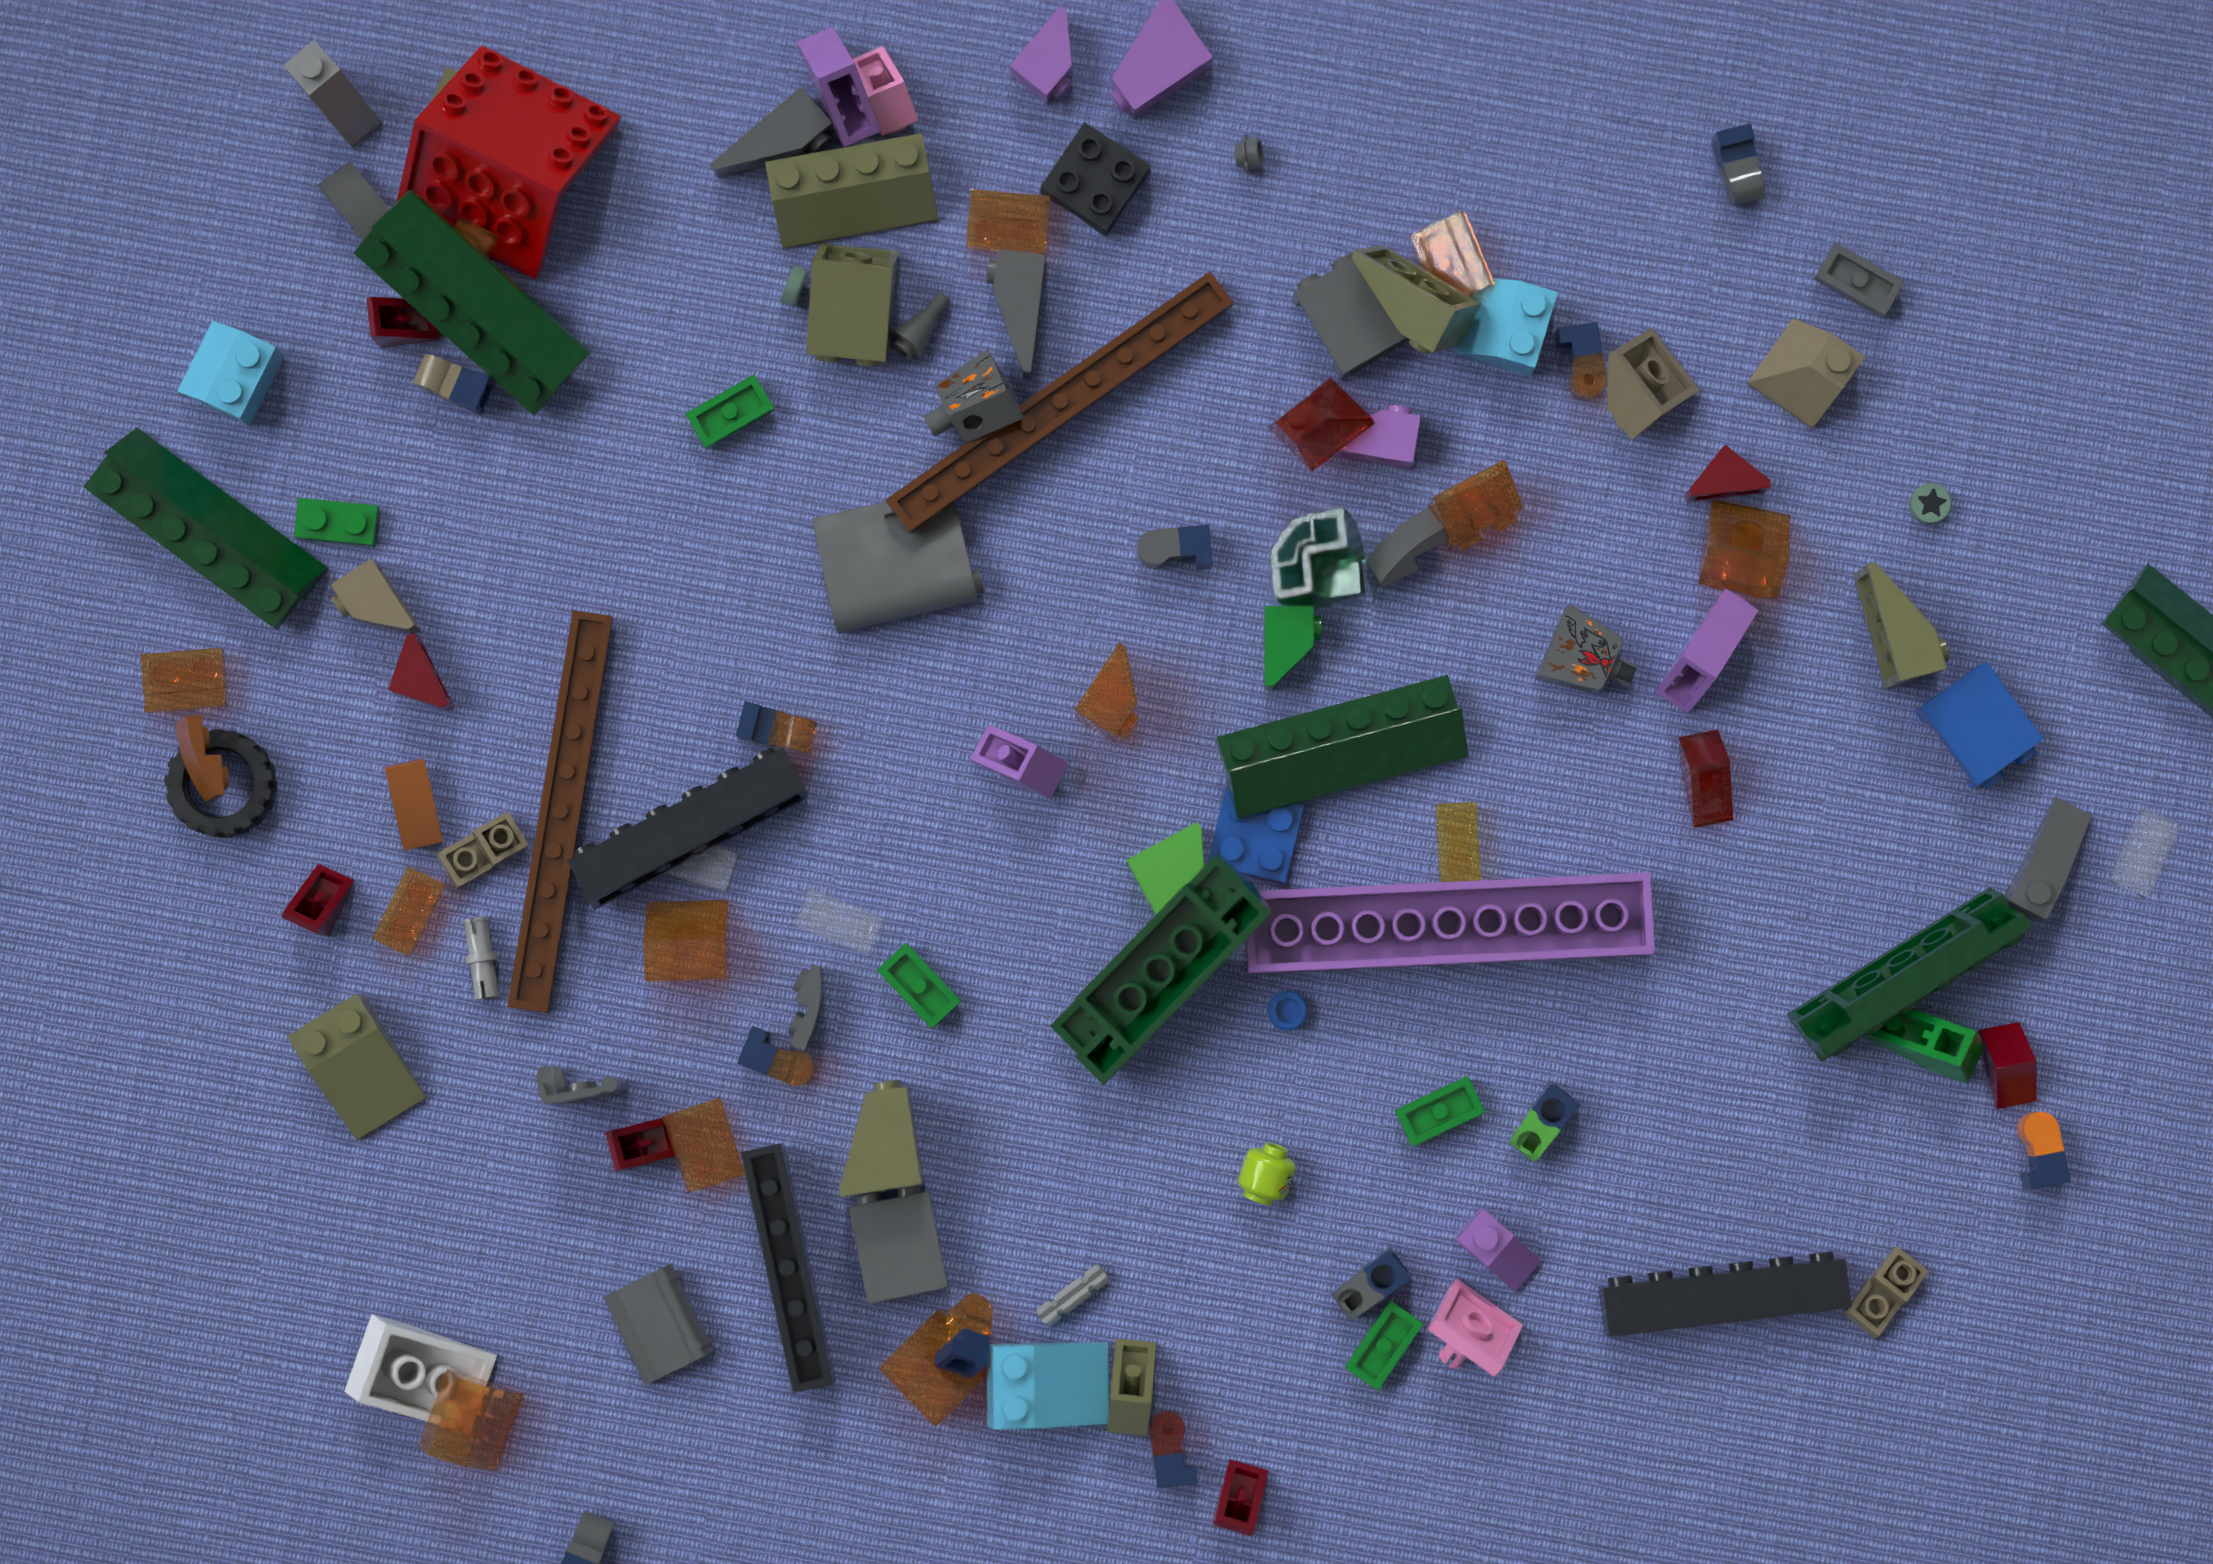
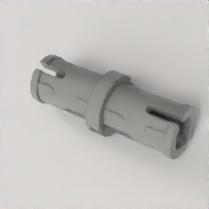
M488 916L463 920L469 954L465 956V962L471 968L474 1000L500 996L494 961L498 960L497 952L492 951Z

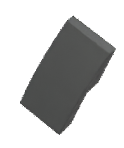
M347 162L317 185L339 216L345 218L362 242L372 231L371 227L389 210L387 205L351 162Z
M1428 507L1390 533L1365 562L1382 588L1418 570L1414 557L1433 549L1449 538L1444 526Z
M814 964L810 971L802 969L792 990L798 992L794 1000L807 1006L808 1009L805 1014L797 1013L788 1030V1033L793 1035L790 1044L806 1052L818 1026L824 996L823 969Z

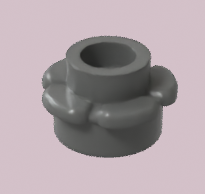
M1246 134L1243 135L1241 138L1242 143L1235 144L1234 147L1235 160L1238 168L1244 167L1246 173L1251 174L1253 170L1263 169L1264 167L1263 147L1259 137L1248 138Z

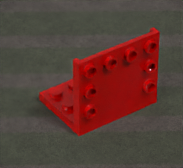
M481 45L415 119L397 201L412 189L479 251L536 279L543 270L562 195L617 130L621 115Z

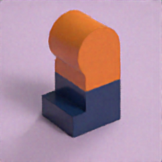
M2029 1112L2024 1114L2017 1124V1134L2020 1140L2026 1144L2031 1171L2020 1173L2023 1189L2032 1190L2071 1182L2057 1120L2046 1112Z

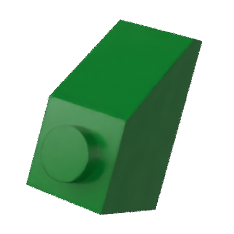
M1265 606L1264 690H1273L1312 651L1314 640H1321V616H1314V606Z

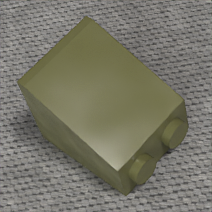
M827 243L820 244L812 260L806 354L816 355L815 359L822 362H837L839 358L855 359V363L862 366H877L879 362H886L890 349V333L892 331L900 251Z
M900 1080L874 1083L875 1091L865 1093L839 1187L840 1197L925 1183L911 1089L907 1086L901 1087Z

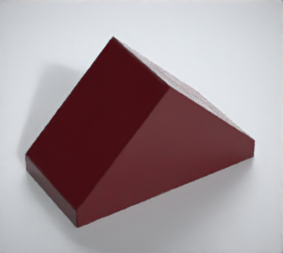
M366 298L371 339L380 348L433 342L441 339L440 331L404 298Z
M1724 445L1685 493V502L1764 494L1771 488L1770 479L1728 446Z
M414 632L407 635L388 690L396 695L445 711L454 709L455 706L421 638Z
M318 863L284 909L281 918L318 935L329 937L353 887L354 880Z
M2015 1022L1978 1030L1980 1041L1984 1048L1983 1055L1995 1109L2037 1101V1060L2020 1023Z
M672 1115L605 1132L615 1172L682 1154Z
M1229 1459L1212 1516L1213 1525L1252 1537L1255 1531L1268 1470Z

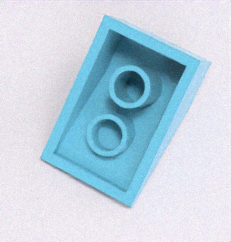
M1108 1342L990 1344L987 1365L988 1427L992 1429H1034L1108 1423Z

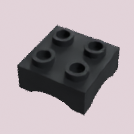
M1084 122L1040 186V193L1107 237L1127 204L1150 174L1151 165Z

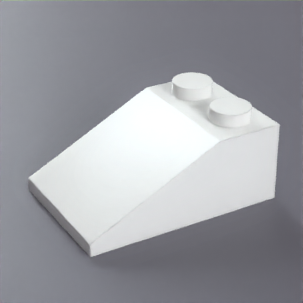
M372 1314L344 1392L359 1403L470 1433L497 1355L402 1322Z

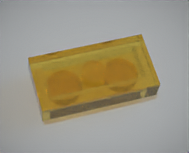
M1476 802L1435 804L1439 882L1481 881Z

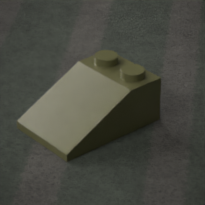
M1383 244L1354 250L1351 256L1352 260L1399 333L1410 339L1409 344L1413 348L1430 354L1431 352H1438L1461 344L1481 306L1480 302Z
M1872 562L1854 573L1853 576L1884 688L1889 689L1928 679L1946 670L1945 662L1949 661V651L1944 638H1938L1937 631L1881 567L1876 562Z
M353 995L287 1036L307 1071L356 1140L363 1138L427 1098L366 995Z

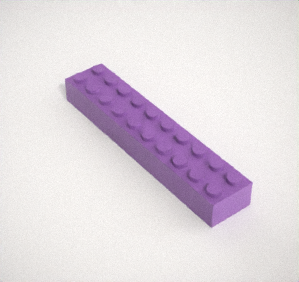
M1650 873L1259 891L1273 913L1245 941L1247 975L1650 956L1655 954Z

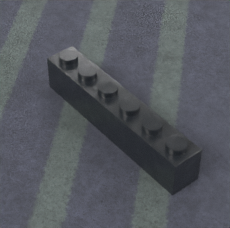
M782 747L776 751L774 748L766 749L753 758L752 764L740 770L738 767H733L724 771L717 777L718 781L706 788L696 786L686 791L681 796V801L670 807L664 804L650 810L645 815L646 819L634 826L627 823L617 827L609 834L611 838L598 845L595 842H591L578 848L573 853L575 857L567 861L594 911L809 798L784 748Z
M779 1143L741 1152L792 1391L797 1393L832 1385L836 1382L785 1144Z
M1833 1251L1810 1253V1261L1794 1263L1793 1256L1769 1258V1266L1756 1268L1753 1267V1261L1728 1263L1729 1271L1714 1273L1713 1267L1710 1265L1688 1268L1689 1276L1673 1277L1672 1270L1648 1273L1649 1280L1633 1282L1632 1275L1607 1278L1608 1285L1598 1286L1604 1335L1612 1337L1852 1308L1846 1259L1834 1258Z

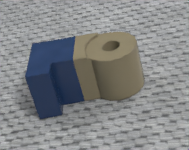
M425 354L412 384L424 391L439 396L438 398L482 416L495 382L487 374L476 370L472 371L433 355Z

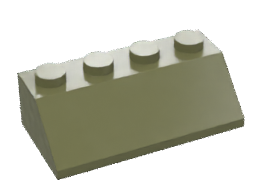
M922 133L765 162L782 249L939 221Z

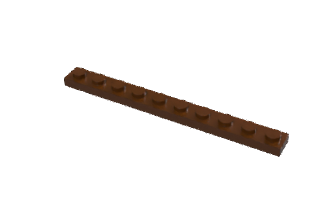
M1209 271L1019 405L1024 418L965 443L887 498L886 503L910 535L1232 308L1234 302Z
M577 610L572 612L507 1007L549 1013L572 877V869L567 860L575 857L573 853L577 847L614 623L613 616Z

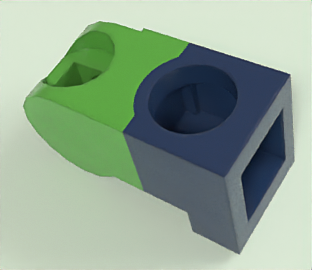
M1549 1080L1540 1092L1539 1097L1526 1113V1117L1510 1137L1508 1144L1535 1162L1580 1107L1579 1101Z

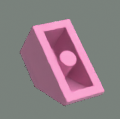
M884 46L853 58L882 136L888 133L900 132L909 124L919 121L905 82Z

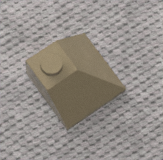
M1793 318L1747 384L1810 429H1813L1847 384L1865 356L1834 334Z
M1653 328L1648 329L1609 354L1607 409L1615 418L1617 426L1626 432L1631 440L1650 429L1700 391Z

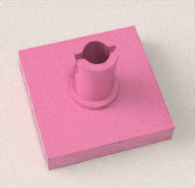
M1456 1278L1448 1288L1427 1330L1447 1343L1439 1351L1440 1359L1444 1364L1455 1353V1358L1449 1365L1450 1368L1459 1369L1465 1359L1468 1358L1495 1377L1503 1368L1523 1324Z

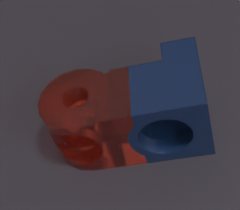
M1172 1410L1158 1412L1150 1422L1157 1489L1198 1483L1196 1466L1184 1467L1181 1440L1185 1434V1424L1182 1417Z

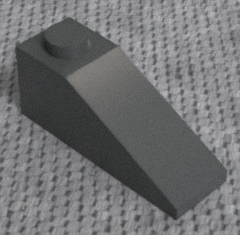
M800 87L710 163L714 174L720 179L766 167L765 162L806 155L811 151L817 153L822 151L832 141L833 138L830 135L835 132L830 119Z
M998 249L997 260H989L987 284H993L994 297L1024 379H1032L1046 255Z
M2054 797L2004 895L2011 908L2025 914L2027 918L2034 922L2047 920L2066 883L2092 815Z

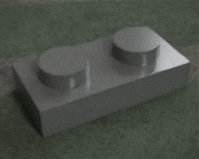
M1836 242L1831 247L1814 277L1815 281L1882 319L1887 314L1905 282Z

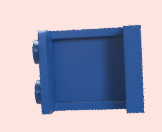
M1987 661L1977 665L1914 711L1923 724L1927 722L1930 724L1969 777L1970 780L1967 783L1971 789L1981 784L1985 789H1988L2006 776L2002 771L2004 767L2013 761L2020 766L2038 753L2034 746L2043 740L2041 734Z

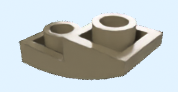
M509 811L473 830L471 835L440 851L436 857L454 887L458 890L509 860L529 845Z
M1895 1246L1851 1300L1852 1308L1845 1309L1842 1314L1875 1339L1881 1335L1900 1306L1908 1302L1929 1271L1898 1246Z

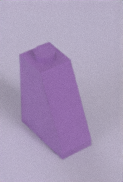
M1159 0L1112 77V89L1114 91L1110 93L1111 99L1121 113L1128 111L1134 120L1212 68L1213 56L1173 0Z
M831 27L798 41L797 45L809 76L843 146L846 147L881 132L856 64L835 29Z
M1725 588L1712 604L1655 692L1686 713H1689L1717 679L1759 610L1749 604L1744 597L1734 594Z

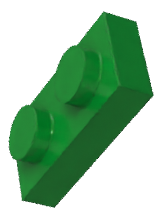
M755 374L685 413L703 446L708 450L771 414L775 409Z
M298 497L293 537L301 540L376 547L380 507L377 505Z
M907 943L877 969L883 978L931 1029L961 1003L960 999Z
M1465 1076L1395 1109L1394 1112L1411 1147L1485 1113V1110L1469 1077Z
M1389 1300L1344 1365V1368L1378 1391L1424 1323Z

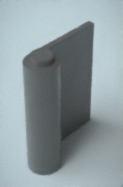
M886 502L812 519L830 606L838 634L978 602L977 594L984 592L979 569L971 570L956 503L910 535Z

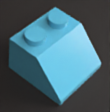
M1477 277L1471 298L1480 302L1481 306L1461 344L1456 346L1454 354L1531 376L1537 364L1558 292L1519 280Z
M212 321L177 392L250 427L285 355L275 346L248 333Z

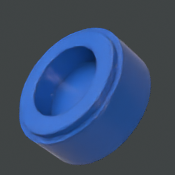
M1286 990L1272 997L1268 1004L1267 1014L1270 1022L1276 1028L1283 1031H1292L1299 1028L1305 1022L1308 1015V1006L1305 999L1299 993Z

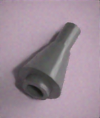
M938 292L924 310L918 312L890 333V337L893 340L892 348L905 359L911 360L912 357L922 359L937 324L936 320L950 304V299L945 294Z

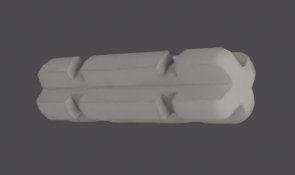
M1094 1265L1084 1273L1085 1277L1082 1279L1078 1277L1054 1296L1055 1300L1051 1303L1048 1300L1038 1308L1037 1315L1047 1327L1062 1318L1060 1315L1064 1312L1068 1314L1089 1298L1094 1289L1098 1291L1108 1283L1109 1278L1101 1266Z

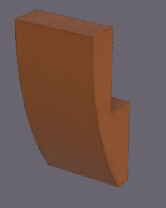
M202 715L185 716L175 723L178 744L185 767L205 802H214L225 795L224 790L228 788L229 775L227 767L222 766L221 755H205V751L209 748V731L207 727H203Z
M424 758L385 766L403 850L443 842Z

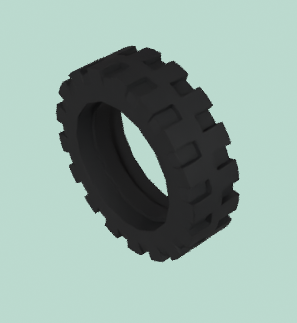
M214 729L209 732V748L205 751V755L219 750L234 752L244 758L250 766L254 778L253 792L247 804L237 813L225 817L209 816L199 810L192 801L188 788L190 776L185 767L180 748H177L179 752L175 757H171L167 767H170L168 775H165L164 784L168 791V794H166L168 804L173 807L175 816L184 822L187 827L207 836L230 838L237 834L242 835L249 832L250 828L254 825L258 826L265 819L263 816L267 810L270 811L273 807L274 800L272 799L274 792H277V781H275L274 775L276 770L274 764L270 762L267 752L254 740L235 731Z

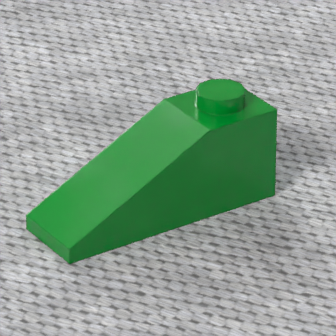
M1914 1009L1896 1015L1888 1020L1880 1030L1863 1036L1932 1072L1966 1084L1969 1083L1984 1050L1977 1031Z

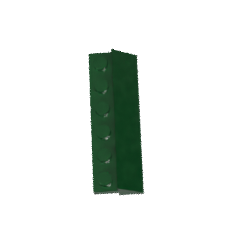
M412 189L371 227L372 231L354 252L361 261L532 415H536L545 406L561 385L573 375L591 353L586 346Z
M138 427L103 452L107 456L83 486L87 491L277 631L301 599L306 600L329 569Z
M2146 564L2123 592L2122 598L2101 624L2128 645L2130 653L2213 718V615L2150 564Z
M1448 675L1216 737V744L1227 777V788L1237 820L1468 758L1462 708H1458Z
M1220 853L1216 854L1074 998L1071 1005L1050 1027L1077 1053L1075 1057L1105 1085L1273 913L1252 881L1248 882Z
M1988 888L1786 1015L1818 1059L1823 1062L1831 1056L1845 1052L1853 1042L1866 1034H1872L1880 1030L1888 1020L1896 1015L1915 1008L1920 1003V1000L1933 992L1947 988L1954 982L1955 978L1963 973L1982 966L1995 953L2017 944L2026 935L2025 932L2030 930L2032 926L2025 914L2009 906L2002 893Z

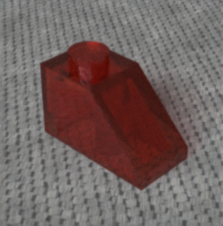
M1718 729L1678 737L1680 768L1694 828L1734 820L1730 759Z

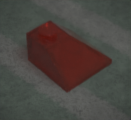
M1329 377L1271 422L1268 427L1313 472L1374 425L1375 422Z

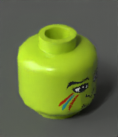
M1265 1142L1264 1148L1253 1147L1248 1150L1237 1179L1241 1188L1244 1189L1243 1195L1246 1198L1268 1206H1272L1274 1201H1281L1286 1198L1297 1168L1292 1159L1287 1157L1288 1150L1275 1143Z

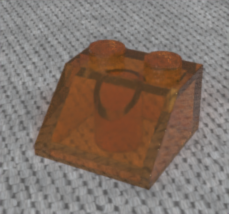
M1505 460L1434 496L1428 506L1446 530L1449 539L1444 542L1449 551L1459 546L1462 552L1482 542L1483 539L1480 534L1492 528H1495L1496 532L1499 533L1518 522L1516 515L1520 514L1523 509Z
M1712 499L1699 560L1698 584L1707 585L1719 590L1726 588L1746 593L1753 597H1766L1777 600L1789 563L1790 515Z
M1118 643L1074 709L1077 720L1114 744L1120 736L1127 740L1139 722V715L1136 714L1137 698L1126 646Z
M728 900L647 902L644 931L645 981L659 983L730 980Z
M940 1309L878 1368L934 1427L987 1376V1366L971 1379L935 1367L936 1352L960 1332Z
M447 1368L418 1446L431 1457L467 1468L496 1471L524 1394Z

